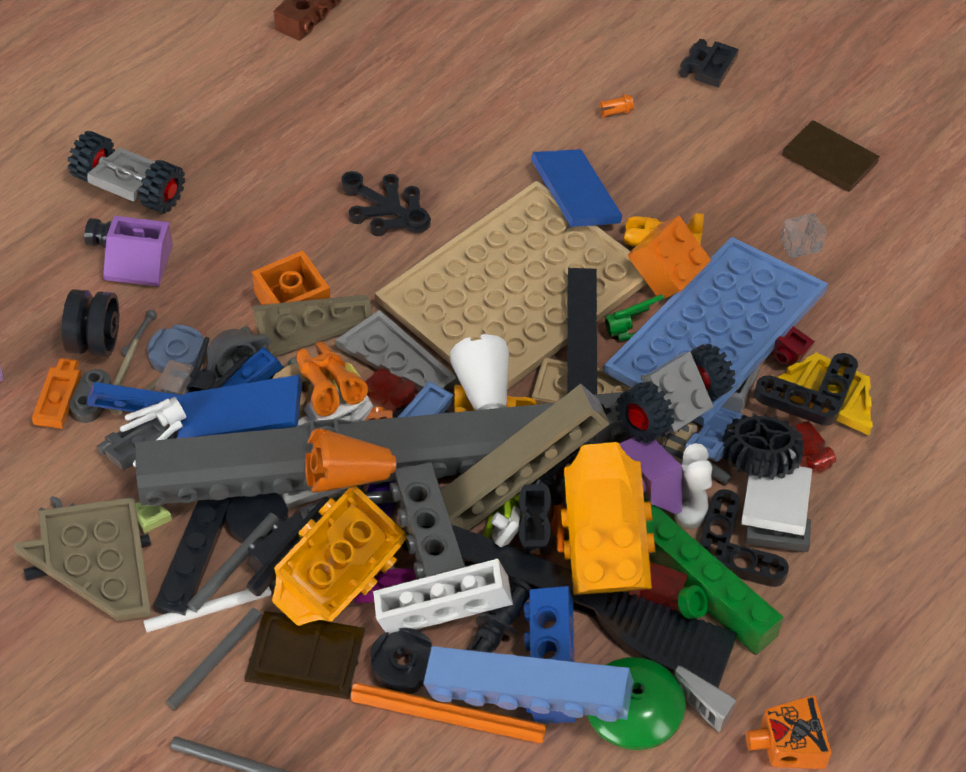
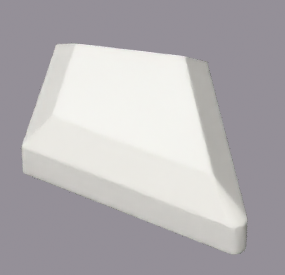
M514 506L511 509L509 519L498 512L494 515L491 523L495 527L492 529L491 535L495 544L500 547L508 545L517 534L522 519L521 509Z

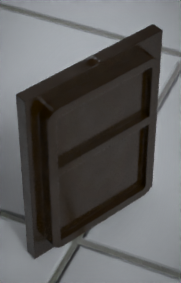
M264 611L252 655L249 659L245 682L348 699L356 666L358 665L365 628L322 620L298 626L285 614Z

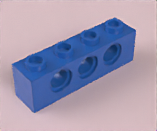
M569 587L529 589L530 602H525L524 604L526 621H530V631L525 632L526 651H530V657L542 658L545 653L555 651L556 654L550 659L575 662L573 598ZM549 621L556 622L550 628H542ZM526 708L527 713H532L535 722L543 724L576 722V718L569 717L563 712L550 711L547 714H540L530 710V708Z

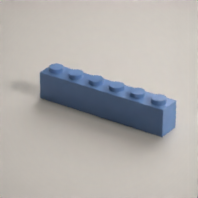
M432 646L423 684L430 696L441 702H451L452 699L464 700L466 703L474 706H483L484 703L497 704L500 708L507 710L524 707L540 714L558 711L574 718L592 715L597 716V718L603 721L614 722L617 719L627 720L633 678L630 669L624 667Z

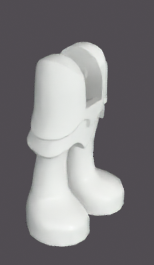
M702 444L689 445L684 451L681 463L682 512L674 514V520L680 527L686 529L700 527L705 522L709 511L706 489L712 486V464L707 461L708 451Z

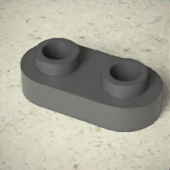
M92 369L81 377L70 401V410L76 421L88 423L100 416L103 408L81 404L87 403V395L94 381L111 384L109 374L104 370Z

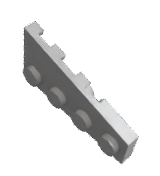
M381 310L335 340L337 348L418 392L429 381L446 391L457 385V377Z

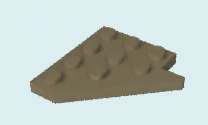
M134 497L38 511L41 539L14 543L16 554L117 621L151 616Z

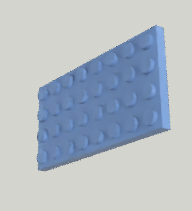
M733 237L710 258L711 261L681 292L674 294L604 365L605 374L629 387H633L643 382L641 375H647L681 353L692 351L702 344H712V348L717 346L720 348L719 354L726 353L727 357L724 358L726 362L731 360L733 364L729 368L730 370H735V375L732 377L735 379V384L732 385L733 388L729 392L712 402L713 408L693 420L702 426L711 419L774 350L775 340L779 336L784 337L792 326H796L827 292L828 283Z

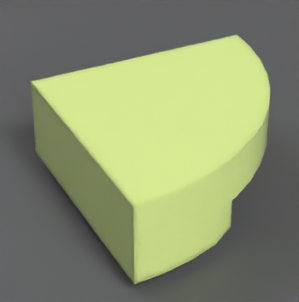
M140 502L135 503L138 525L143 533L149 532L172 520L170 512L163 506H141Z

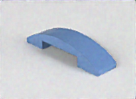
M721 407L699 433L694 432L688 440L685 449L692 444H702L708 451V459L716 462L719 461L723 456L725 448L722 436H724L727 424H732L733 419H740L743 414Z

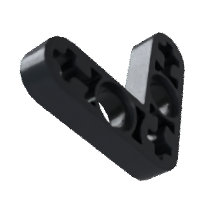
M848 353L836 354L830 362L818 392L775 376L766 375L758 379L754 395L756 400L763 405L819 425H832L840 414L855 378L858 362L854 356ZM842 365L847 367L843 376L838 375ZM837 385L842 389V392L832 393L827 389V386ZM767 388H771V389H772V390L770 391V393L765 392V391L767 390ZM782 392L785 393L784 398H780ZM799 396L805 403L796 405L789 398ZM810 402L814 403L812 409L809 408ZM824 408L829 409L827 413L822 412Z
M728 489L715 492L711 500L700 544L709 552L711 544L717 545L715 557L740 579L770 587L781 586L785 582L789 571L787 561L776 554L730 543L740 499L735 492ZM723 502L729 503L726 515L720 514ZM716 524L722 525L726 528L727 532L717 535L711 531L710 527ZM740 557L746 558L750 561L751 566L740 568L735 564L734 560ZM757 563H761L760 571H756ZM771 567L777 568L776 575L770 573Z

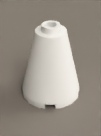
M483 334L480 335V340L471 341V337H468L455 344L450 351V362L473 409L506 408L509 348L506 341L496 335Z

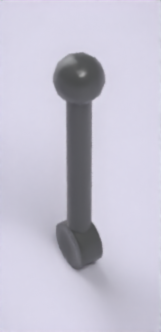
M154 310L146 312V319L129 345L122 348L123 357L126 356L133 340H139L149 323L156 319L157 313Z

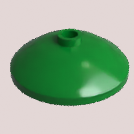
M638 657L621 658L605 664L606 666L629 668L633 678L632 690L638 689L642 691V694L636 695L633 692L631 693L627 720L617 719L614 722L600 720L597 716L587 715L594 730L609 743L629 750L651 749L662 745L672 738L681 726L685 713L684 693L674 675L662 665Z

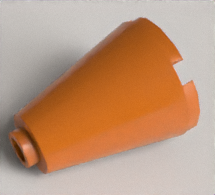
M315 428L309 436L308 443L313 444L312 453H306L305 474L307 485L313 487L310 490L311 492L319 493L387 480L390 474L395 472L396 457L391 454L389 448L322 428Z

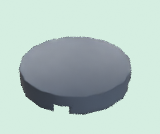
M172 325L173 328L165 330L163 328L157 331L151 337L147 346L149 362L154 369L170 376H181L191 373L204 340L201 333L191 326Z

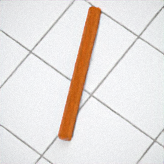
M358 682L354 683L351 690V701L535 743H543L546 734V725L539 722L441 702L435 699Z

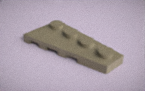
M366 295L252 306L257 333L265 334L269 337L272 343L268 346L267 350L274 357L344 334L372 315L370 300Z

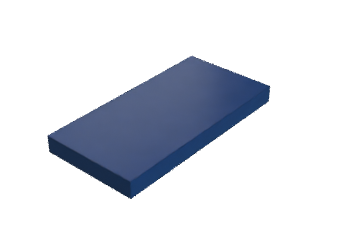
M581 149L532 153L531 161L571 227L621 223L623 215Z
M299 375L184 393L182 409L187 418L180 421L183 428L179 429L177 438L296 427L299 420L302 380Z

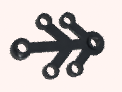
M349 171L343 174L341 178L342 189L347 195H360L377 205L351 207L349 209V220L351 223L361 224L365 221L366 217L386 215L399 217L387 220L383 218L373 219L370 222V231L374 236H383L387 230L406 228L413 233H421L430 227L431 218L425 209L420 208V189L418 187L408 186L404 190V200L409 204L408 210L400 205L398 194L399 178L396 175L387 174L383 177V189L387 191L388 196L386 198L363 185V176L359 172Z

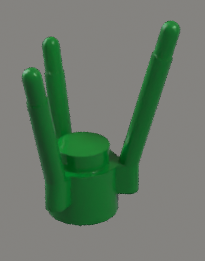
M660 294L624 310L605 315V325L609 336H618L619 342L630 339L635 334L628 333V330L633 328L631 317L648 311L650 305L662 300L664 296Z

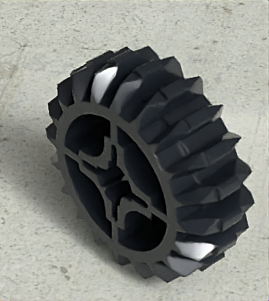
M753 413L751 417L742 415L740 419H733L732 424H727L724 436H722V442H725L723 444L725 447L723 458L728 460V466L736 467L739 473L746 472L748 477L755 475L759 479L768 477L770 480H773L775 476L784 478L786 474H793L794 470L799 468L804 455V441L802 440V434L797 432V427L789 426L788 420H778V416L774 418L768 417L766 413L764 416H758Z

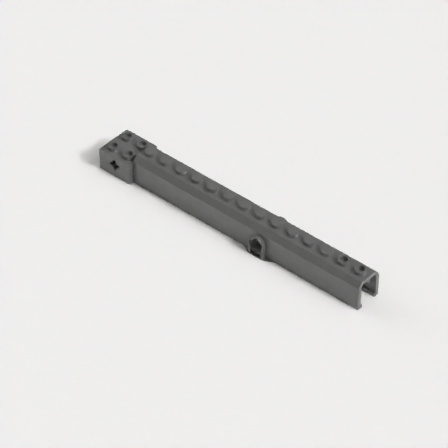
M623 392L594 395L599 399L610 424L587 442L594 444L618 442L620 444L631 439L628 435L629 429L623 430L621 427L624 422L623 420L618 421L617 415L620 412L616 411L615 408L618 405L616 402L617 398ZM555 403L357 422L341 419L309 421L293 428L135 442L136 475L141 506H160L166 503H191L197 500H222L227 497H253L258 494H284L289 491L311 490L313 487L308 486L306 482L305 457L306 453H312L313 444L308 443L312 430L315 428L326 429L389 448L391 454L396 457V469L431 462L436 478L460 475ZM578 452L566 464H572ZM394 473L390 474V477L387 480L372 482L370 484H380L383 482L394 481Z

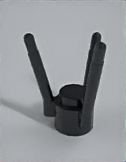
M205 337L194 369L189 375L191 381L187 386V391L195 392L222 387L249 359V356L244 355L218 381H215V374L207 370V366L205 369H201L210 341L209 337Z

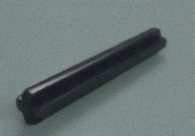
M323 497L250 579L247 589L253 595L261 596L276 579L274 567L303 538L298 532L311 519L317 523L322 517L318 511L328 502L329 497Z

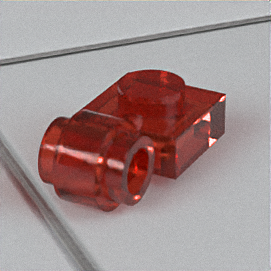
M382 368L365 381L368 387L367 396L383 404L390 400L398 408L407 406L417 393L416 386L410 380L405 379L402 381L401 377Z
M810 421L796 425L797 432L802 434V440L804 441L805 450L803 457L806 456L805 460L808 468H812V472L817 471L818 473L832 468L836 462L835 453L830 447H824L825 440Z

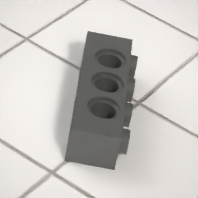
M432 463L395 469L394 482L390 483V492L393 501H398L401 508L398 509V518L401 528L406 527L408 535H406L409 554H415L417 562H414V570L417 580L464 568L465 565ZM421 526H429L431 528L425 529ZM430 552H436V553H439V555H435V556H434V555H430V554H428V553H430Z

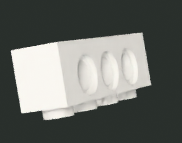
M499 559L373 591L376 619L383 630L389 632V634L399 632V628L420 629L513 605L508 575Z

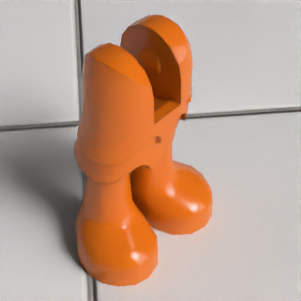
M321 341L315 343L318 356L311 358L305 348L297 352L296 361L300 372L314 386L311 404L318 415L330 416L339 407L338 391L329 380H335L338 390L346 403L354 405L364 400L368 392L365 381L357 374L347 371L344 361L328 345Z

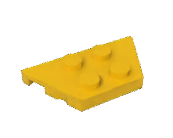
M816 352L805 358L803 362L787 367V371L778 376V378L818 392L832 359ZM842 365L838 375L843 376L847 367ZM856 371L855 378L836 421L869 436L873 427L870 413L872 407L871 396L869 395L871 388L870 377ZM837 385L827 386V389L832 393L842 392V389ZM799 396L789 398L800 404L805 403ZM810 402L809 408L812 409L814 403ZM824 408L822 410V412L827 413L829 411V409Z

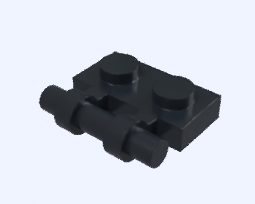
M699 39L697 43L691 46L689 56L685 57L681 62L679 75L686 78L690 73L696 72L695 80L719 88L738 57L739 49L717 41L710 47L707 46L706 40Z

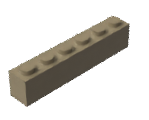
M579 384L442 489L441 494L451 524L470 530L518 494L523 485H530L608 426L610 423L599 399L582 384Z

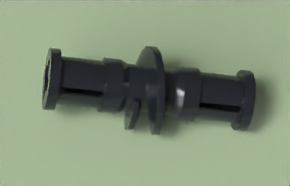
M511 578L509 585L513 605L486 611L477 616L475 622L479 630L474 635V640L467 650L492 653L497 649L504 635L510 638L515 637L516 632L510 625L520 615V610L525 602L530 600L529 589L532 588L527 583L517 578Z

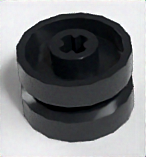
M72 289L69 292L62 316V342L67 353L83 354L89 348L90 352L96 356L108 357L112 354L118 337L120 318L119 302L115 293L100 291L93 297L89 290Z

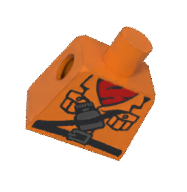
M815 695L766 709L761 721V729L746 731V742L749 751L767 749L770 764L773 767L824 769L827 767L832 754Z

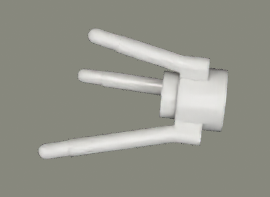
M176 397L125 415L126 420L138 419L121 426L120 431L125 432L158 418L163 427L166 425L170 426L157 439L166 440L175 431L183 428L180 421L187 417ZM136 460L133 462L134 467H136Z

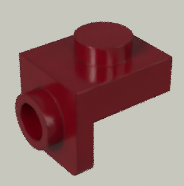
M792 326L784 337L779 336L775 340V348L770 354L775 356L778 362L791 366L802 360L815 341Z

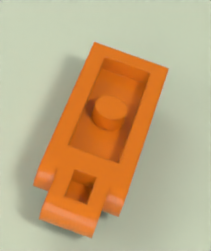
M60 358L56 367H50L32 415L33 425L63 429L70 410V401L81 379V370H78V360Z

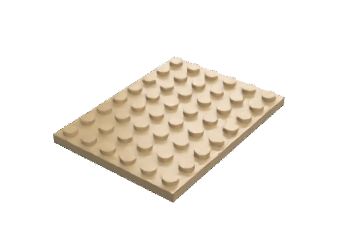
M535 181L375 293V301L449 364H451L450 351L455 344L465 338L471 337V341L481 339L480 335L489 334L504 339L509 348L508 390L540 366L544 358H550L567 345L568 268L597 269V322L644 287L647 282L627 255L630 253L628 249L596 225L571 227L550 191L541 183Z

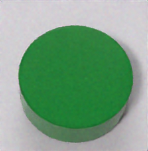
M700 586L684 587L678 595V606L686 618H700L707 612L708 598Z

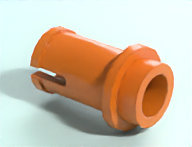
M624 93L619 98L600 101V108L611 107L610 109L600 111L601 115L605 118L624 112L626 115L629 114L630 111L634 110L632 96H627Z

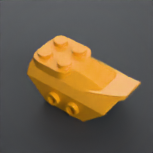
M618 442L582 445L573 463L564 468L567 509H561L563 528H569V540H564L565 560L571 559L573 593L578 595L652 589L649 553L655 552L654 534H647L646 521H652L651 502H644L641 461L631 459Z
M357 486L349 487L337 501L330 498L318 511L322 515L316 523L311 519L298 532L303 538L274 567L276 586L272 602L298 626L317 620L332 622L360 592L366 595L378 582L374 576L380 570L385 573L396 562L397 559L393 555L406 540L407 533Z

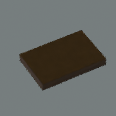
M814 120L783 149L782 154L848 192L878 163L880 157Z

